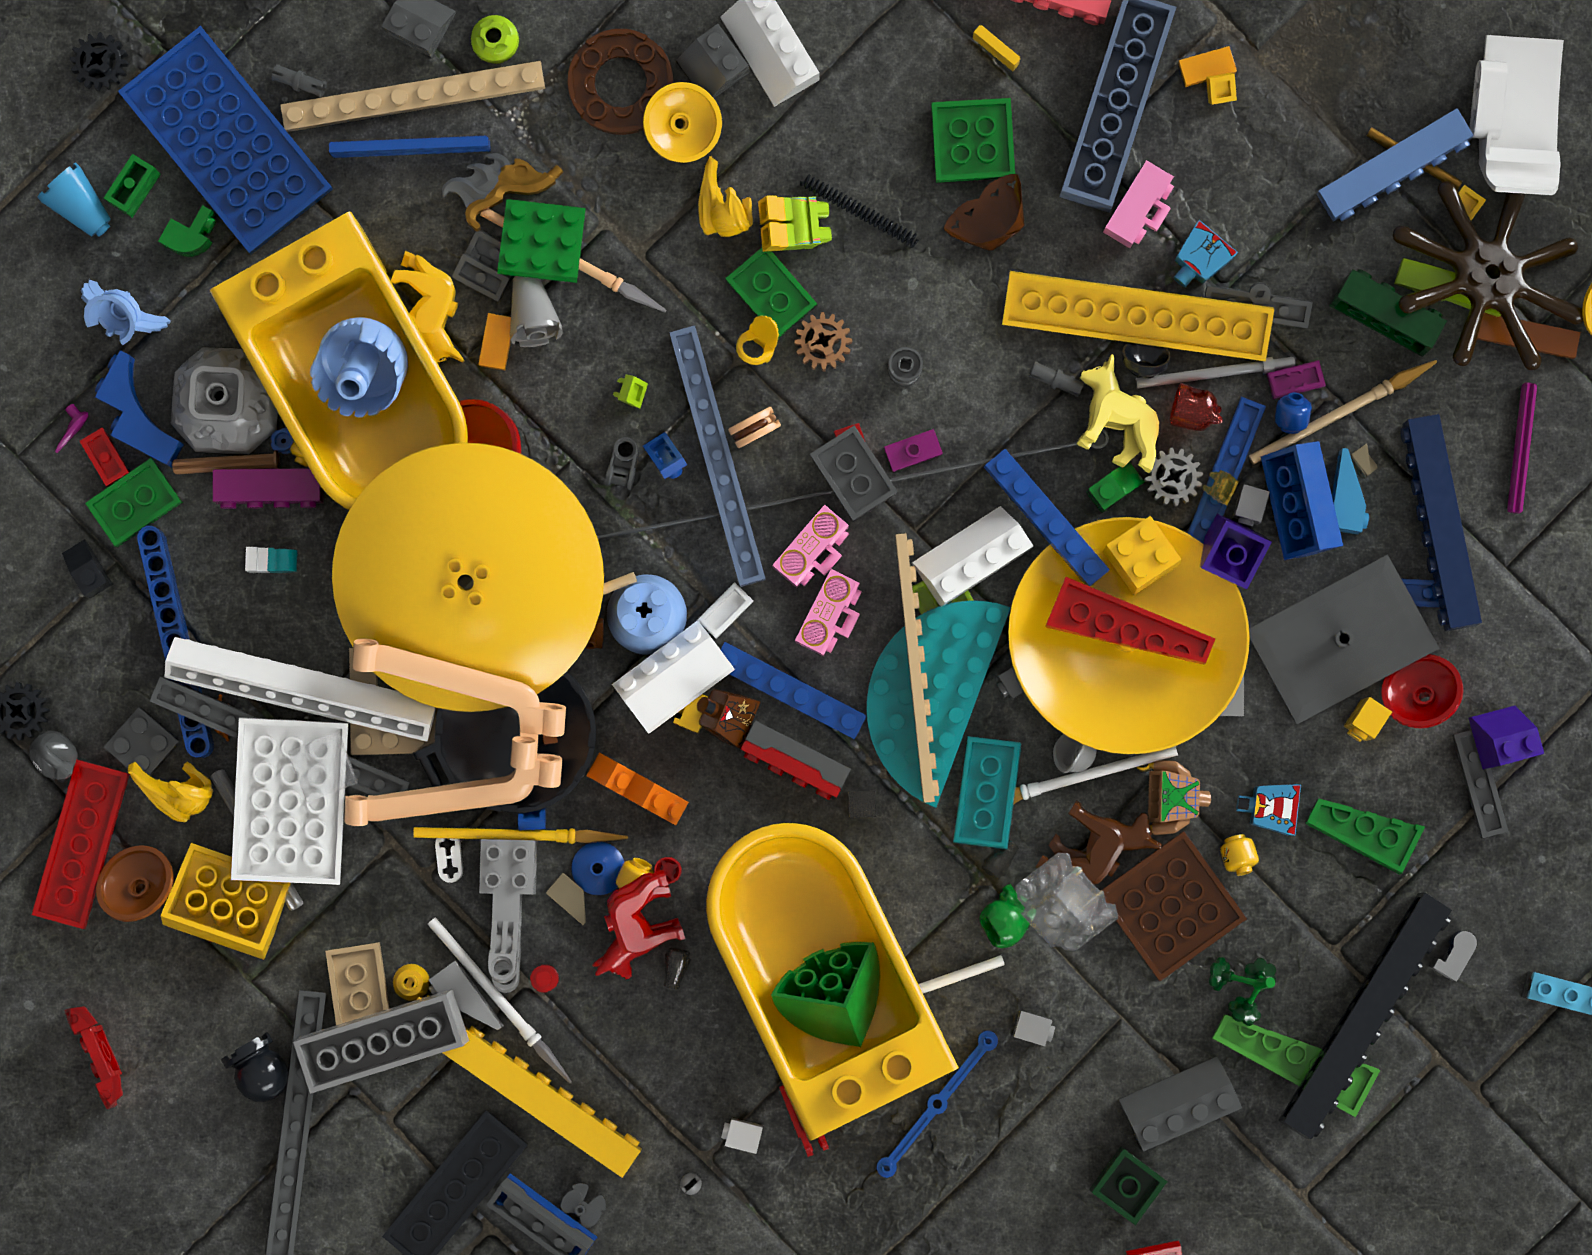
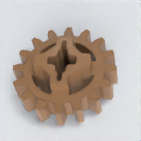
M821 312L820 319L810 315L811 322L807 323L803 320L802 326L804 330L796 331V334L801 337V339L795 340V345L801 346L796 351L797 356L805 355L803 364L811 361L813 370H815L817 365H821L822 371H826V365L829 364L833 369H836L837 360L841 363L845 362L843 353L850 354L851 352L848 347H845L852 344V339L845 337L850 333V329H842L844 321L840 320L836 323L834 314L829 319H825L824 312ZM822 325L830 326L835 330L829 331L823 329ZM812 329L814 336L812 340L805 344L806 336ZM823 336L825 340L829 339L827 347L824 348L822 344L817 345L819 337ZM841 340L840 349L834 354V344ZM815 352L823 355L825 359L816 358L811 354Z

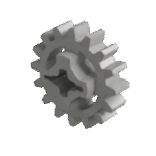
M1170 448L1168 455L1160 451L1158 453L1160 459L1155 458L1150 476L1144 479V482L1151 483L1147 491L1156 492L1155 501L1160 497L1164 498L1163 505L1165 506L1170 500L1173 501L1174 506H1178L1179 499L1185 504L1188 503L1189 498L1187 495L1195 497L1197 492L1194 490V487L1200 488L1202 486V483L1197 481V478L1202 477L1203 472H1196V468L1200 463L1191 462L1193 454L1187 457L1183 456L1184 449L1175 454L1174 449ZM1172 460L1180 461V462L1184 463L1185 465H1184V466L1175 465ZM1161 465L1163 474L1161 478L1156 480V472ZM1170 471L1173 474L1184 472L1177 479V483L1174 480L1164 482L1170 475ZM1191 474V482L1188 489H1186L1184 481L1186 476ZM1162 489H1171L1175 494L1166 493Z

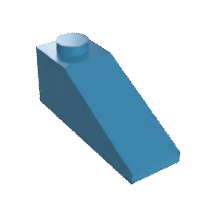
M1342 448L1338 452L1332 499L1340 532L1358 535L1362 532V529L1367 528L1369 513H1365L1366 503L1349 450Z

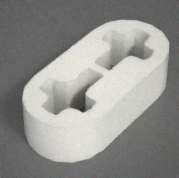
M437 838L435 848L439 876L445 882H456L463 875L460 839H450L455 841V846L451 847V856H447L446 848L441 847V842H444L445 838ZM448 859H452V866L458 868V872L453 875L454 878H450L449 874H444V869L448 868Z

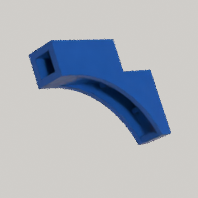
M120 350L118 355L115 354L108 364V369H110L105 379H100L95 389V392H97L95 397L98 400L123 412L121 416H117L111 425V436L172 468L173 460L177 459L184 444L161 431L146 415L138 400L134 386L133 368L135 359Z

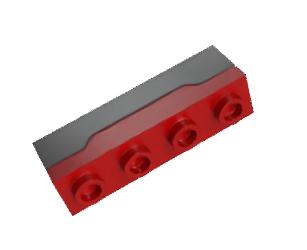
M757 721L754 722L741 748L742 751L746 752L743 756L744 758L758 764L759 760L768 763V770L780 776L785 772L793 776L792 782L806 788L807 784L817 788L815 793L827 800H830L831 796L837 798L851 768Z

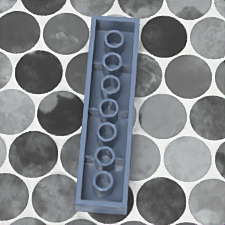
M1122 0L1059 197L1110 213L1176 10L1175 6L1156 0Z

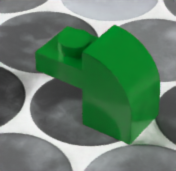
M202 205L190 228L170 219L158 242L163 247L181 256H198L207 251L212 245V242L205 235L213 230L216 224V214Z

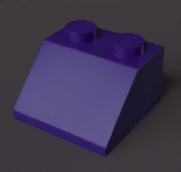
M1217 513L1204 539L1200 567L1248 589L1272 542L1264 535Z
M1516 706L1468 718L1483 770L1544 754L1537 727Z

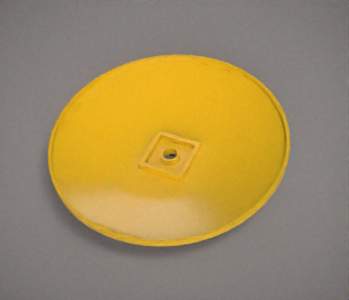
M453 443L430 447L413 453L388 467L369 483L352 505L340 529L333 557L332 584L337 613L352 647L357 639L376 640L378 645L390 646L515 680L528 685L538 694L566 673L587 645L601 609L604 569L599 541L591 520L573 492L550 470L518 452L502 447L481 443ZM466 574L472 577L474 584L471 588L464 589L459 585L458 579L461 575ZM373 671L386 684L403 695L436 708L476 712L508 707L385 672Z

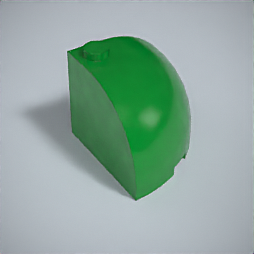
M849 942L840 944V948L826 952L824 949H821L804 958V963L794 971L789 970L774 988L771 997L776 1008L791 1024L816 1038L861 1047L873 1019L879 993L880 966L875 944L872 942Z

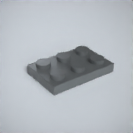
M855 425L810 453V457L853 522L898 494L897 489Z

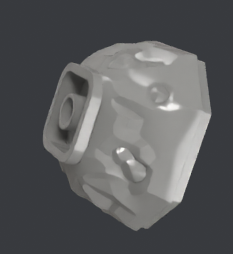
M202 347L174 372L171 425L195 452L249 455L277 430L278 412L243 349ZM224 392V397L217 401L216 394Z

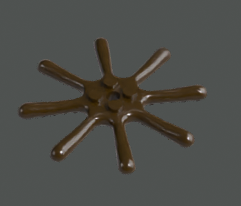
M1450 181L1440 183L1437 189L1438 194L1464 239L1465 249L1462 252L1453 251L1406 226L1396 227L1393 231L1395 242L1449 264L1453 267L1456 274L1455 279L1451 282L1401 297L1398 303L1399 308L1402 312L1410 314L1453 295L1462 294L1469 299L1471 309L1452 358L1457 365L1466 366L1470 363L1484 312L1487 309H1495L1501 314L1525 368L1528 370L1538 369L1541 365V357L1514 309V300L1517 298L1525 299L1576 325L1583 322V314L1580 306L1530 286L1523 276V272L1526 269L1574 255L1578 250V243L1575 239L1569 237L1524 256H1517L1510 251L1508 240L1523 204L1524 193L1507 192L1495 237L1492 241L1488 242L1481 239L1476 233L1456 186Z

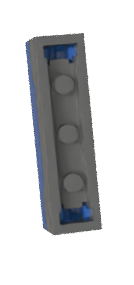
M511 1173L500 1184L487 1203L489 1208L554 1255H585L597 1239L596 1235Z

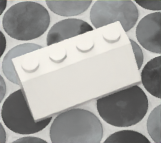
M738 0L720 17L774 107L819 81V71L776 0Z
M999 506L912 562V565L915 566L916 571L939 606L942 607L1027 553L1033 547V544L1019 523Z
M697 620L612 685L649 734L735 669Z

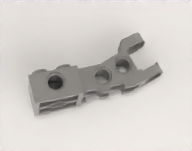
M481 839L479 893L493 894L488 969L493 985L498 991L503 993L515 990L519 984L522 894H536L537 841ZM505 971L508 972V973L505 974V975H500V973H502V972H505ZM512 980V982H511L510 984H508V985H502V984H500V983H507V982H509V981Z

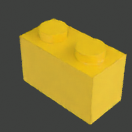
M1371 697L1360 700L1344 724V727L1349 730L1347 734L1359 742L1362 740H1372L1376 738L1392 711Z

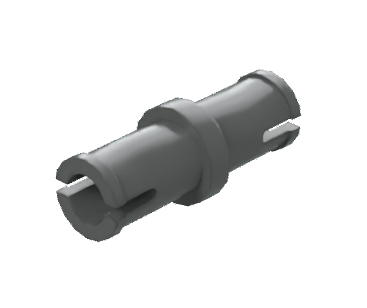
M276 64L273 71L282 73L283 76L272 73V81L291 86L297 92L302 90L317 95L320 98L323 97L325 91L317 89L315 86L326 89V81L308 76L302 70L296 72L279 64Z
M1037 361L1033 364L1029 377L1049 384L1051 389L1055 390L1058 388L1075 397L1079 396L1084 385L1083 381L1063 374V370L1057 369L1056 371Z

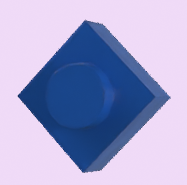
M546 808L533 812L518 813L519 830L546 829Z

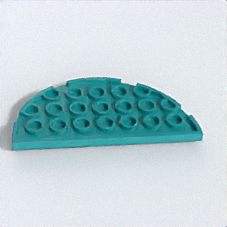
M962 601L936 607L915 618L916 620L921 619L922 635L917 636L918 646H924L925 662H920L921 673L927 674L928 689H923L924 700L929 699L931 715L926 716L927 726H932L934 742H929L930 753H935L936 769H931L932 779L938 780L939 796H934L935 802H926V804L935 808L939 802L1011 607L986 601ZM904 626L886 645L873 669L867 694V721L871 740L884 767L901 787L923 802Z

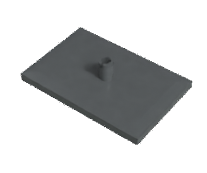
M1388 554L1249 628L1250 641L1296 725L1439 649ZM1341 634L1347 636L1346 644L1339 641Z

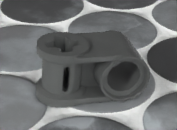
M623 437L615 442L611 461L607 469L605 485L616 484L627 487V490H632L639 448L631 438ZM622 444H632L633 453L629 457H622L620 455L619 448ZM615 474L626 476V478L615 476Z

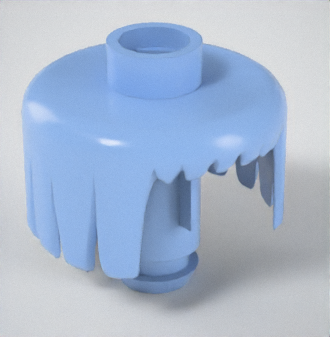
M362 317L343 320L331 327L320 342L319 350L310 368L312 387L315 391L319 390L318 397L322 402H326L329 398L328 408L336 411L340 407V414L349 417L354 411L357 418L364 417L367 412L368 416L377 415L395 401L408 369L407 352L399 336L387 325L377 320Z

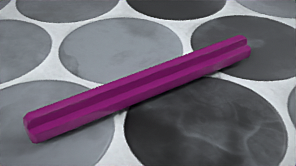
M1524 383L1521 386L1507 511L1515 514L1522 513L1537 392V385L1534 383Z

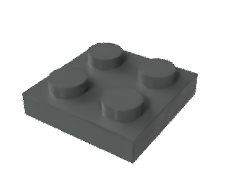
M138 707L107 742L104 748L125 767L128 768L129 764L136 762L151 777L178 746L180 741L145 710Z

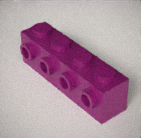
M213 469V502L220 504L222 509H236V504H247V508L251 509L263 508V504H274L273 508H290V504H300V508H316V503H324V490L320 487L310 469Z

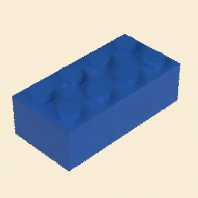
M1320 442L1297 444L1261 456L1284 560L1306 557L1343 546Z

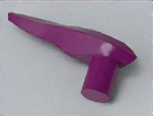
M74 404L69 405L65 409L72 420L56 447V453L67 444L87 420L88 412H80Z

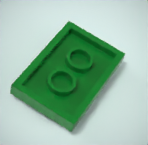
M760 248L725 278L727 283L756 316L771 317L775 321L779 333L778 339L817 306L815 300L772 251L763 252L762 248Z
M150 458L85 504L113 545L119 547L138 534L143 527L151 525L183 502L156 462Z

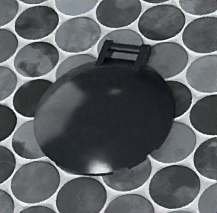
M569 672L564 673L552 685L537 694L539 702L561 704L566 707L564 735L557 737L558 743L544 744L543 735L538 734L537 747L538 754H552L562 758L560 786L546 788L534 785L531 793L519 802L486 808L499 812L517 813L541 810L568 795L585 775L595 750L596 722L591 703L585 691ZM509 706L476 712L452 711L438 708L435 742L413 752L416 760L420 761L432 787L443 786L429 757V754L435 752L450 784L508 776L515 770L510 765L512 738L520 736L519 715L515 709Z

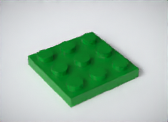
M1011 98L931 103L936 183L992 180L1009 174H1015Z
M507 199L498 274L577 283L586 208Z

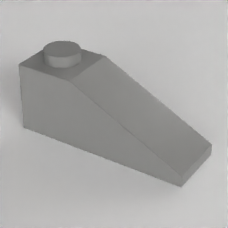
M458 960L429 979V982L432 984L429 986V990L433 995L453 989L460 1011L496 1030L504 1026Z

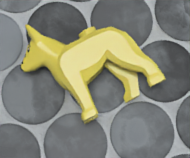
M1112 354L1108 361L1104 362L1103 366L1083 370L1079 374L1080 379L1089 385L1094 393L1089 408L1088 427L1086 432L1078 439L1077 445L1089 450L1104 427L1124 430L1123 451L1121 454L1114 456L1112 463L1124 467L1141 452L1142 459L1139 461L1138 466L1142 467L1145 472L1150 473L1156 457L1155 444L1159 433V420L1156 412L1146 404L1144 398L1138 395L1130 396L1120 391L1114 373V355Z

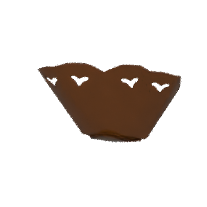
M1009 174L996 179L985 187L980 198L967 201L959 206L948 218L944 225V230L951 237L988 251L1003 245L1007 239L1020 232L1024 226L1022 189L1018 174ZM1013 181H1016V183L1014 184V188L1007 185V183H1013ZM998 188V189H999V191H998L999 196H992V197H991L990 195H991L992 193H995V192H996V189ZM974 208L972 216L964 214L965 212H970V210ZM959 220V228L952 229L951 227Z

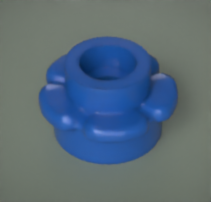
M287 428L276 430L271 436V447L273 450H278V453L289 454L290 447L294 441ZM286 439V443L283 444L281 440Z

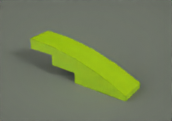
M1403 258L1394 284L1418 292L1451 282L1455 279L1456 274L1449 270ZM1456 294L1441 300L1471 309L1469 299L1462 294ZM1487 309L1485 313L1496 317L1501 316L1495 309Z

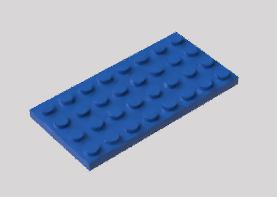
M201 26L118 91L250 255L333 190L332 186Z

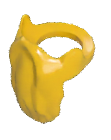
M757 316L753 323L750 324L749 330L739 336L736 343V351L744 362L760 365L771 360L779 337L775 321L771 317ZM753 340L763 348L762 356L758 358L747 356L743 351V344L746 341Z

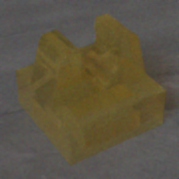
M1225 471L1210 472L1209 476L1215 482L1212 487L1204 485L1203 490L1218 503L1227 506L1239 482Z

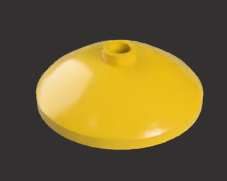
M677 82L661 88L650 98L643 115V129L648 143L656 153L667 160L686 163L704 157L714 148L721 134L722 117L717 102L705 89L692 83ZM677 119L683 121V127L681 129H678L675 126V121Z

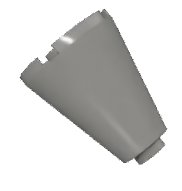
M514 277L510 322L511 342L515 344V341L519 342L520 347H536L548 344L549 338L553 336L556 337V340L559 339L563 334L562 325L541 279Z

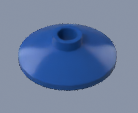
M605 842L586 844L576 853L572 862L574 881L586 893L592 895L608 894L618 887L616 885V878L624 863V859L621 853L611 844ZM596 863H600L603 866V870L599 874L593 871V866Z

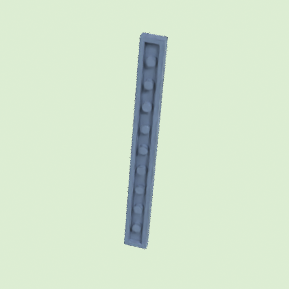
M691 326L669 332L739 585L742 587L766 580L696 328Z

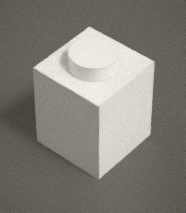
M732 1118L730 1124H724L721 1138L726 1139L725 1146L756 1154L763 1125Z

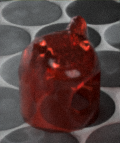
M1180 383L1172 404L1169 424L1192 431H1204L1213 424H1221L1223 422L1222 417L1219 415L1222 409L1218 405L1216 397L1210 391L1196 389L1187 384Z

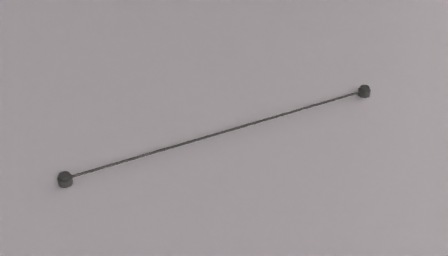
M1102 429L1096 442H1093L1090 448L1100 450L1106 446L1109 437L1104 429ZM1078 441L1010 455L1015 458L1076 446ZM993 458L893 477L889 479L891 480V482L979 464H985ZM827 490L746 506V510L833 494L834 492L833 490ZM716 512L599 535L597 538L598 540L716 517L720 516V513Z

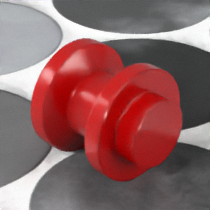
M541 965L532 971L530 981L535 990L548 992L557 986L559 975L554 967Z

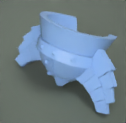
M92 280L84 283L83 288H81V298L86 303L84 308L86 326L98 325L100 322L102 327L106 329L105 334L107 336L120 335L122 345L130 341L134 331L147 333L161 331V329L167 328V324L171 322L165 316H155L140 311L139 305L130 296L128 291L124 292L114 289L105 290L104 292L98 283Z

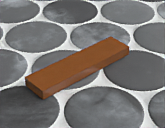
M1484 312L1477 340L1515 347L1503 318ZM1520 320L1538 352L1570 359L1576 358L1581 332Z

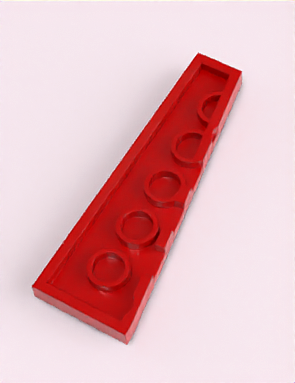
M1065 577L1045 627L1202 665L1206 664L1215 642V638L1068 577Z

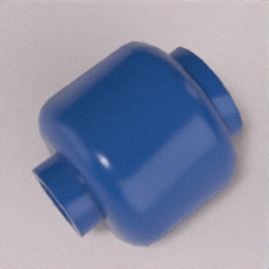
M1293 392L1281 397L1277 402L1275 423L1285 433H1299L1307 428L1312 410L1311 403L1300 393Z

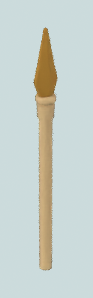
M1437 360L1398 372L1390 380H1384L1382 384H1378L1369 392L1308 424L1307 428L1299 433L1288 434L1249 455L1251 463L1255 465L1261 461V456L1284 449L1372 401L1379 400L1387 396V394H1393L1395 390L1406 387L1435 365Z

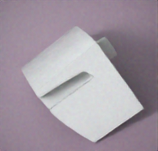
M1495 35L1485 36L1484 58L1478 61L1475 71L1470 130L1474 135L1472 138H1479V166L1487 184L1495 192L1554 195L1558 190L1560 155L1557 152V129L1564 40Z

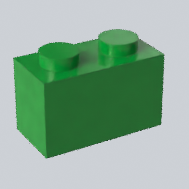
M132 154L104 199L113 207L133 218L161 174L155 167Z

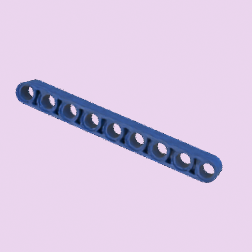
M145 526L138 532L137 541L166 660L171 647L170 640L173 636L179 635L181 639L188 640L190 638L166 536L156 527ZM151 532H156L157 542L152 546H148L146 543L147 535ZM157 558H162L163 568L159 571H153V561ZM167 583L170 589L169 594L165 597H160L158 589L162 584ZM173 609L176 614L175 620L171 623H166L164 614L167 610ZM175 681L202 693L200 686ZM178 714L187 752L197 758L210 756L214 750L210 727L202 723L191 727L188 723V717ZM202 738L206 743V747L203 752L197 753L194 749V743Z

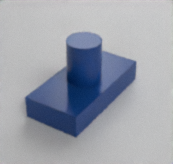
M666 432L643 445L664 479L667 477L674 479L682 474V468L687 463Z

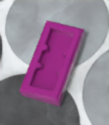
M1319 360L1266 374L1273 400L1293 392L1303 393L1326 386Z
M934 429L884 446L892 472L943 455Z

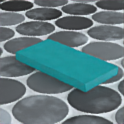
M968 736L954 843L999 849L1008 848L1022 745L1020 742Z

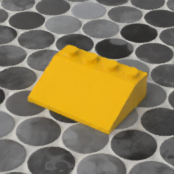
M191 843L161 913L162 924L264 960L274 937L291 883L231 880V856Z

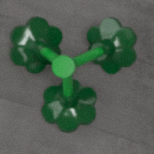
M1219 957L1216 963L1211 965L1209 985L1213 986L1215 991H1220L1227 982H1233L1234 980L1253 987L1254 991L1249 998L1245 999L1239 996L1228 1005V1009L1232 1012L1231 1016L1235 1021L1251 1026L1261 1018V1013L1257 1010L1258 1006L1254 1000L1259 992L1275 986L1276 977L1274 975L1276 967L1272 963H1267L1263 958H1257L1254 963H1248L1245 966L1246 976L1242 977L1229 971L1230 964L1226 962L1225 958Z

